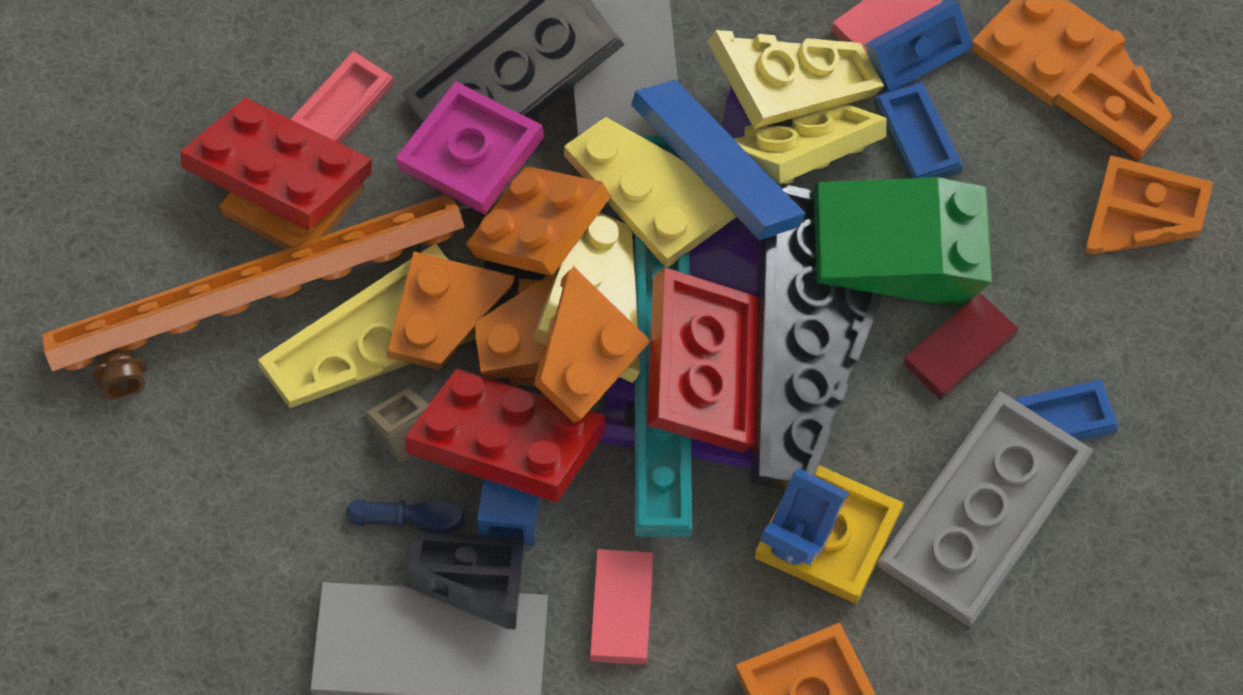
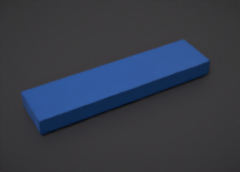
M677 80L635 91L631 106L759 240L800 227L805 212Z

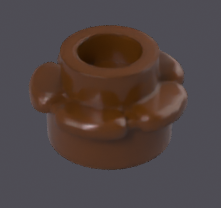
M114 352L101 360L100 365L93 372V379L96 381L97 386L101 388L104 397L115 400L139 393L144 389L145 379L143 373L146 372L147 366L141 358L133 360L132 355L128 352ZM128 381L126 389H122L118 384Z

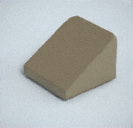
M411 387L405 388L364 414L399 464L414 456L406 453L405 436L429 406Z

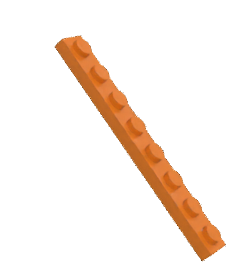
M443 194L43 333L45 356L51 371L64 367L66 370H77L94 362L96 356L115 349L118 352L135 350L143 346L149 337L167 331L170 334L189 331L199 324V320L218 313L221 316L238 314L246 310L252 301L270 295L272 298L289 296L297 292L301 288V284L315 279H338L351 272L352 267L370 260L373 262L392 260L403 252L402 249L421 242L425 245L441 243L449 239L453 235V231L464 228L459 208L452 197Z

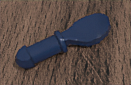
M358 499L346 508L348 520L360 526L367 523L395 524L397 527H404L405 522H411L423 532L448 534L461 527L464 521L461 507L447 501H427L420 504L406 505L404 500L392 503L365 502V499Z

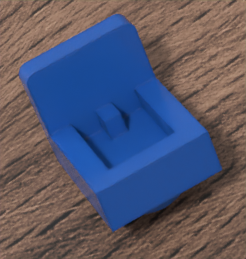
M798 468L792 474L774 518L764 529L760 541L771 546V552L785 562L800 565L803 562L811 565L824 551L849 493Z

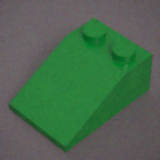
M939 177L818 182L814 186L817 283L950 307H964L992 283L987 192L985 186Z

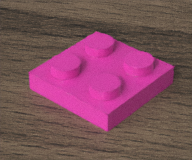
M455 81L395 159L399 170L485 215L542 141L544 132L541 124Z

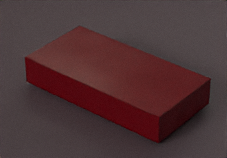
M979 293L904 357L903 365L942 400L1012 340L1017 334L1018 327Z

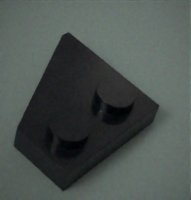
M413 532L407 564V587L503 628L516 630L524 561V538Z

